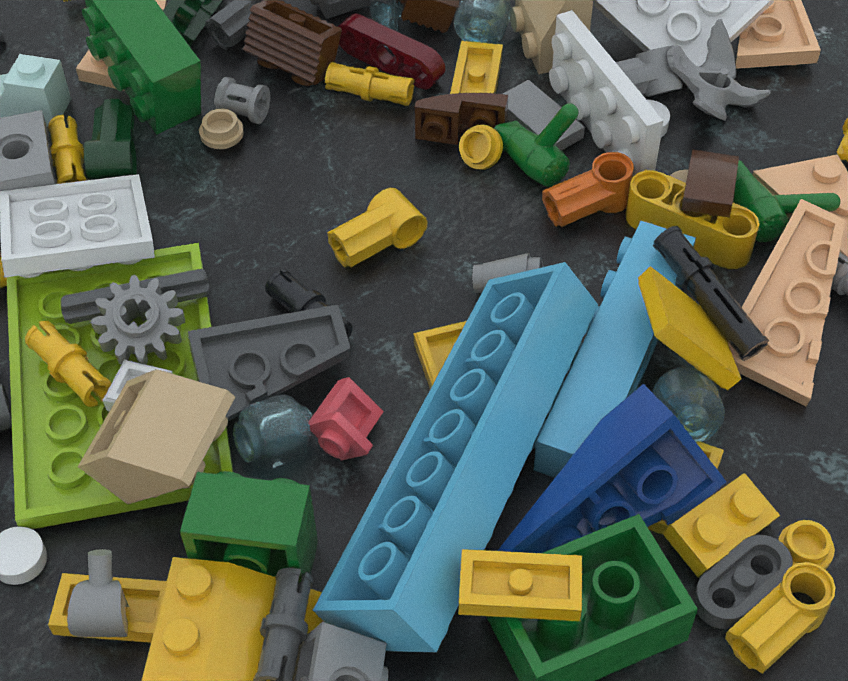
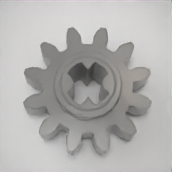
M132 275L129 281L130 289L122 290L120 285L112 282L110 289L114 298L111 301L106 298H97L95 303L103 316H97L91 320L94 331L102 334L98 339L102 351L108 352L115 348V356L121 365L124 359H129L131 354H135L138 362L145 365L148 362L147 354L155 352L160 359H167L164 343L168 341L172 344H180L182 341L181 335L175 326L185 323L183 310L175 308L178 304L176 292L171 290L161 295V286L157 278L152 279L147 288H141L138 277ZM137 317H141L143 322L147 320L138 327L134 321L131 323Z

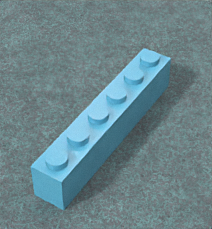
M640 221L633 238L624 237L616 263L620 265L617 271L609 270L606 274L600 297L604 299L595 310L586 332L587 335L575 353L570 371L566 379L562 381L552 403V409L548 418L544 420L533 444V448L536 449L535 471L555 478L599 421L638 389L658 342V339L654 336L638 284V277L651 266L681 289L676 283V273L653 247L654 240L667 228ZM684 234L694 247L696 237Z

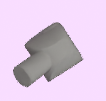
M106 549L88 552L89 580L79 582L74 587L70 597L67 615L69 632L77 637H127L128 621L125 607L129 606L120 582L113 580L112 551Z

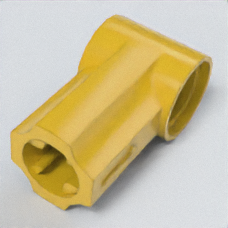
M387 188L371 200L366 212L327 232L328 242L334 251L336 259L345 268L347 266L353 267L392 244L399 249L412 246L423 236L428 222L426 217L398 189Z
M809 562L797 563L788 568L783 575L781 583L727 631L725 639L733 649L734 655L749 669L753 668L763 674L802 636L819 628L835 597L836 587L832 576L826 569ZM792 593H805L816 604L801 603Z

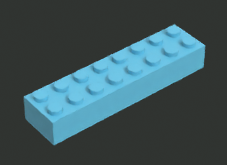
M566 262L488 280L312 610L325 623L387 643L386 651L437 652L459 605L462 549L484 550L490 541L495 525L508 498L513 492L515 482L528 455L533 449L535 439L552 408L555 396L570 369L571 362L598 306V303Z

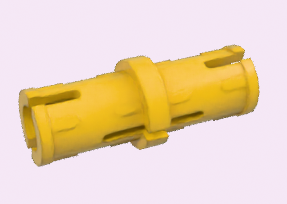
M330 62L325 75V88L327 90L359 95L364 101L371 102L373 99L409 106L414 93L413 78L382 73L376 67L368 66L366 69Z
M64 115L55 116L48 123L52 142L50 151L54 163L52 166L56 168L57 184L87 181L83 169L84 147L78 139L77 123L71 116L67 118L68 128L65 127Z
M39 322V326L47 333L46 336L33 325L25 336V343L48 365L49 374L56 381L66 383L86 406L95 407L98 405L91 392L103 402L112 383L88 361L87 352L80 345L70 344L51 322Z

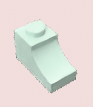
M19 54L9 73L0 75V118L42 110L48 127V123L52 118L63 115L71 101L60 60Z

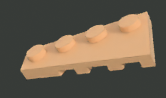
M801 199L742 306V309L761 333L769 339L768 345L754 357L742 361L728 340L727 342L740 374L807 406L812 396L815 367L819 360L822 345L821 337L825 318L828 314L831 299L829 296L833 277L836 273L846 219Z

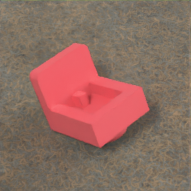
M350 377L337 381L306 427L318 438L320 447L326 453L340 460L351 459L369 453L373 444L366 437L384 411Z

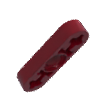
M352 14L338 26L342 29L339 45L346 53L390 75L413 78V85L419 89L426 90L431 88L445 74L444 61L433 48L363 15ZM385 46H387V47L393 52V54L395 55V57H393V56L386 50Z

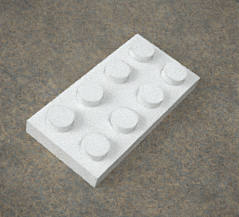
M572 10L558 14L556 16L555 35L552 37V48L554 51L553 66L549 71V79L553 90L557 94L560 93L567 103H572L578 108L577 120H581L592 133L593 140L599 148H603L606 153L619 152L625 154L632 160L634 164L633 176L644 170L655 171L664 120Z

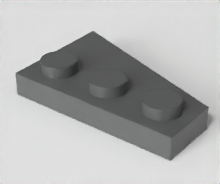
M339 305L188 331V342L197 381L226 389L235 396L226 414L228 421L349 358L350 344Z

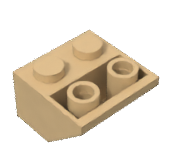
M158 369L133 378L126 382L79 463L78 468L126 504L151 497L155 498L161 494L178 489L188 488L194 484L197 472L204 471L205 462L203 459L211 443L225 430L228 423L226 414L235 396L226 389Z

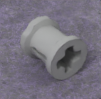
M224 77L218 84L215 92V109H228L236 115L248 117L252 123L261 124L270 106L269 88L261 84L256 87L237 84L234 78ZM239 98L246 99V102H239Z

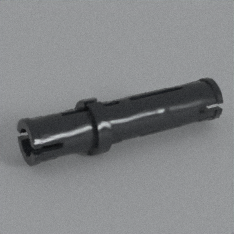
M672 226L663 231L654 240L653 247L676 273V283L682 290L690 291L712 322L737 351L742 361L748 360L761 352L768 345L769 339L761 333L737 300L734 299L713 272L714 264L706 256L701 257L678 226Z

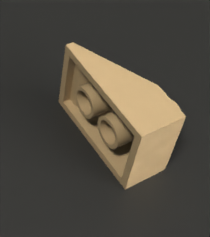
M515 0V7L510 8L511 26L514 32L520 33L524 55L527 59H532L538 74L548 73L553 66L554 51L552 48V37L555 35L556 16L572 10L590 31L593 0Z

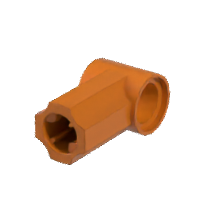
M619 152L603 153L595 158L591 170L543 190L542 201L553 224L556 227L559 225L563 227L599 210L606 213H617L626 209L630 182L633 177L634 164L632 160Z

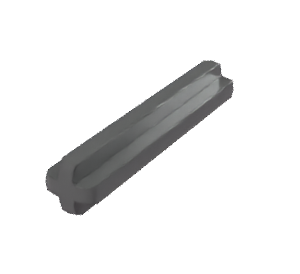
M203 269L156 277L160 282L161 295L167 291L174 290L178 302L207 297L210 293L207 274ZM154 278L141 280V288H147L149 282ZM129 283L120 284L122 290L130 289ZM110 287L63 296L60 305L65 322L73 324L92 320L97 316H103L99 312L95 301L97 298H106L111 301L114 297Z

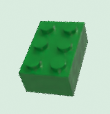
M85 0L86 8L82 9V14L90 36L86 37L87 46L97 61L101 59L104 61L115 88L118 91L125 90L130 97V104L140 122L147 121L156 135L201 114L200 60L155 0Z
M637 514L542 553L582 556V613L580 621L486 616L519 681H595L688 641L698 608L640 514Z

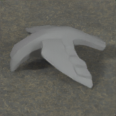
M718 19L715 25L711 27L710 37L707 40L708 54L706 62L701 67L692 63L678 45L672 46L667 52L666 57L670 69L694 93L695 100L693 105L704 113L720 120L726 121V105L750 108L758 105L771 93L770 90H756L741 86L734 80L736 78L734 52L722 19Z

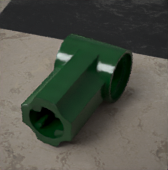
M104 99L103 104L95 108L92 140H86L84 144V162L89 180L136 175L137 173L136 149L133 141L135 115L133 107L124 104L120 99Z

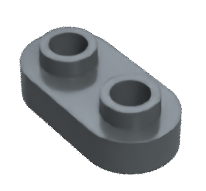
M754 535L743 540L699 579L693 599L698 608L697 614L705 623L715 628L730 629L781 583L783 575L788 568L793 566L792 556L787 547L779 540L767 535ZM752 566H761L767 570L768 574H757L752 569ZM713 599H725L731 607H719L714 603Z

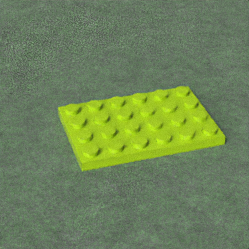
M199 243L154 250L155 258L142 259L134 264L110 263L95 265L83 271L65 269L44 272L39 276L31 278L20 276L7 277L15 521L18 527L36 529L189 500L193 485L188 488L161 494L155 498L151 497L126 504L78 468L79 463L110 411L106 410L104 402L93 392H91V395L97 400L98 405L88 407L66 383L56 381L49 374L48 365L34 350L26 345L25 336L33 325L46 336L47 333L39 326V322H51L70 344L80 345L87 352L88 361L112 383L121 367L115 356V348L108 352L102 351L98 342L102 334L94 331L91 320L73 324L66 323L61 311V298L69 294L110 287L112 282L118 285L129 283L132 275H136L139 281L203 269ZM207 297L178 302L175 308L183 310L185 323L175 327L179 330L182 341L180 344H172L168 341L164 343L167 352V359L165 360L160 359L155 352L148 353L147 365L170 370L175 375L197 381L188 342V331L212 327ZM137 317L131 323L134 321L138 327L147 320L143 322L141 317ZM131 354L128 360L139 363L136 355ZM227 426L222 434L211 443L203 459L205 462L204 473L233 472Z

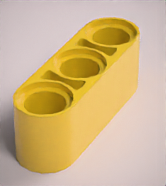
M644 170L632 177L625 214L626 221L631 227L637 229L640 221L667 229L672 226H678L683 234L696 237L694 248L701 257L706 256L713 264L723 268L738 269L744 267L750 261L760 225L758 217L754 212L735 203L732 204L730 218L682 211L685 182L654 170Z

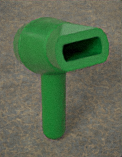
M572 103L563 105L539 135L526 129L518 121L498 124L494 129L498 131L502 138L503 151L514 160L523 172L543 186L552 187L564 179L570 166L568 157L555 143L577 119L579 111Z
M738 160L733 203L751 210L758 217L760 224L756 236L758 242H769L778 238L789 222L786 213H793L801 199L829 212L837 210L840 206V197L835 193L773 195L751 174L743 162Z

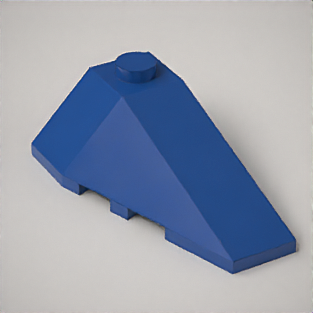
M643 384L599 421L497 551L543 553L637 514H640L647 527L661 520L670 525L705 501L727 481L677 417Z

